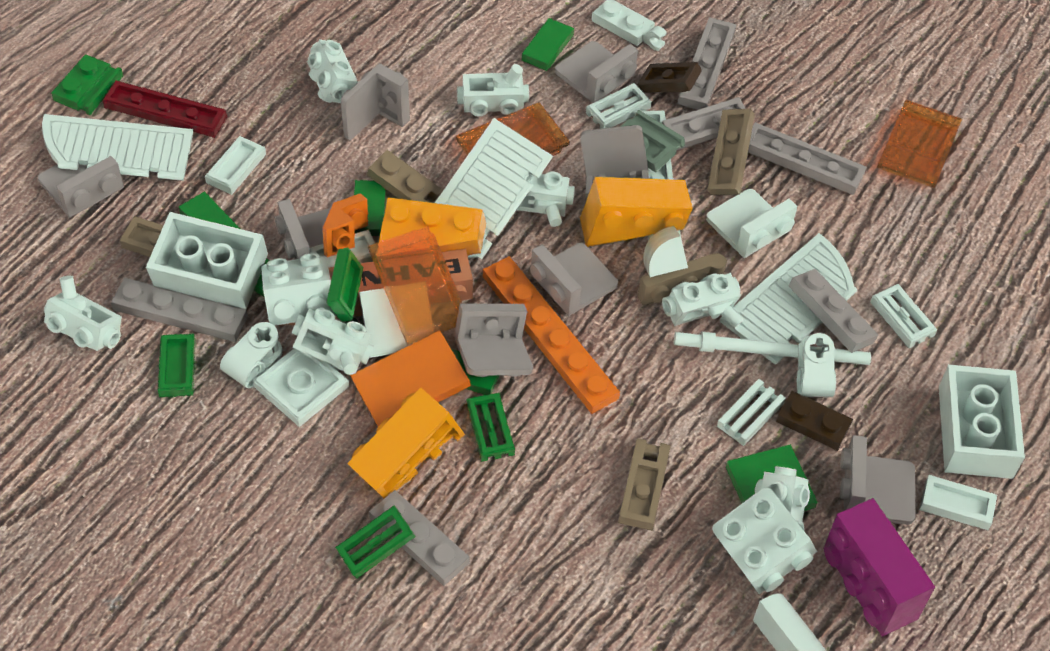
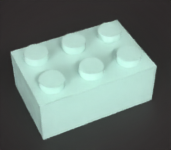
M169 212L146 269L153 286L247 309L261 273V266L264 265L268 252L262 234Z
M948 364L939 384L944 472L1013 479L1025 459L1016 371Z

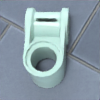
M260 322L252 326L243 338L225 353L220 363V369L246 388L254 387L253 380L282 356L283 349L278 341L277 328L268 322Z
M823 333L808 335L799 343L797 393L805 397H834L835 347L834 342L828 335ZM816 343L817 346H822V352L816 354V352L810 351V345Z

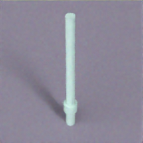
M703 331L701 334L675 332L674 345L697 347L699 351L714 352L716 349L798 358L799 345L719 337L716 336V333ZM810 346V351L818 354L822 352V347ZM834 349V362L870 365L871 352L855 351L851 353L849 350Z

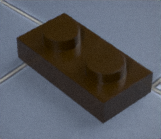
M698 62L649 64L637 85L643 93L686 92L692 89L702 69Z
M791 391L778 414L776 422L838 451L852 425L853 419L797 392Z

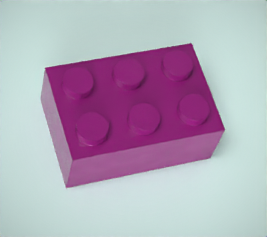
M869 499L836 515L823 548L828 563L832 567H836L843 577L848 593L856 597L861 604L867 622L872 627H876L883 637L918 620L935 586L875 499Z

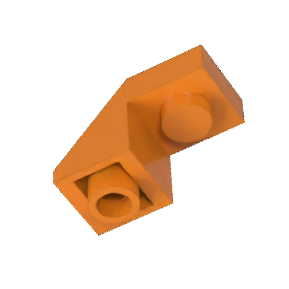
M361 193L332 204L323 225L324 255L327 258L336 255L338 249L355 248V230L368 226L367 198Z

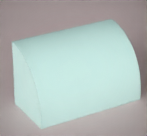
M674 226L658 231L646 244L643 262L649 277L688 268L681 236Z
M773 594L759 601L753 621L776 651H827L783 594Z

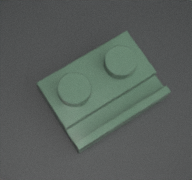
M640 110L636 112V116L633 119L629 118L620 126L638 125L642 127L648 168L655 173L676 154V150L679 147L683 148L685 146L683 136Z

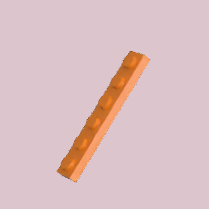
M510 256L483 269V278L504 304L525 305L527 315L524 330L591 414L619 400L620 391Z

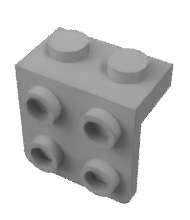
M591 41L556 65L555 74L594 103L635 75L638 50L629 44L616 54H612L598 42Z
M380 63L371 71L366 72L361 80L352 89L347 90L341 98L344 137L351 141L378 114L404 127L410 121L408 79L401 73L395 72Z
M633 125L586 130L581 133L580 140L587 175L586 200L595 177L649 179L642 127Z
M112 156L87 169V165L80 164L78 170L60 169L57 164L38 175L39 183L70 218L124 188L118 163Z
M290 199L277 202L279 215L274 216L278 233L280 235L284 234L286 238L284 246L289 259H300L301 256L310 254L309 248L323 244V225L331 208L297 217Z
M577 243L556 256H553L543 244L532 249L530 273L568 316L617 288V278L583 243Z
M460 304L454 338L468 374L478 377L488 375L517 377L532 374L533 364L522 340L527 315L524 304Z
M853 435L849 447L842 449L840 460L841 469H845V475L840 485V499H844V511L874 498L891 523L912 524L915 519L914 464L910 461L867 456V437Z

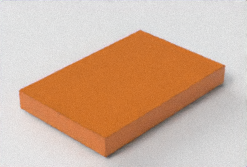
M440 330L350 375L377 427L387 418H391L401 408L403 400L409 394L415 393L420 387L439 403L471 386L469 378Z

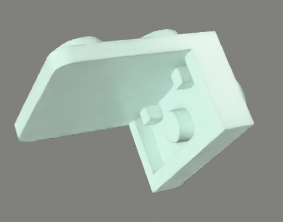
M747 189L741 192L740 195H736L709 211L706 220L743 258H746L791 231L795 223L794 218L798 206L790 199H787L773 208L755 190Z
M310 253L295 260L287 261L283 258H277L261 266L269 323L274 326L294 323L299 315L306 317L309 309L316 311L318 308L327 309L336 316L326 303L331 284L326 256Z
M768 487L758 491L716 522L712 528L713 533L758 594H761L763 591L770 592L782 584L784 581L783 577L793 569L798 571L806 567L813 560L812 555L817 552L808 535L772 489Z

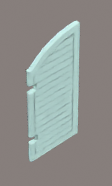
M44 114L42 121L45 146L60 169L78 170L79 164L87 165V169L112 156L118 163L121 175L148 177L150 171L158 172V178L184 181L193 138V129Z
M495 118L491 121L435 202L437 204L483 209L486 229L482 250L479 254L468 255V259H483L492 246V243L485 239L490 231L496 236L501 233L533 186L525 181L531 173L539 178L553 157Z
M818 233L732 307L744 319L740 325L734 328L723 316L720 318V322L741 339L791 344L788 341L792 338L797 343H800L804 337L808 336L823 322L789 287L793 277L816 269L846 301L857 292V288L854 287L850 270L841 254L824 236ZM762 354L773 364H777L784 358V356Z

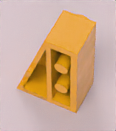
M595 177L580 216L585 245L590 247L649 236L671 226H674L676 230L684 229L693 209L685 180Z
M388 197L376 259L381 261L466 249L467 256L479 254L482 250L486 229L483 209Z
M420 387L415 393L409 394L403 400L401 408L391 418H387L378 426L376 434L367 443L360 445L354 451L352 459L347 464L385 499L394 490L397 491L417 475L418 471L415 467L427 457L435 460L442 454L439 448L452 437L458 441L465 434L452 415Z

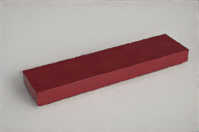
M115 80L103 99V105L106 109L172 127L193 129L194 133L213 138L216 137L227 118L225 109Z

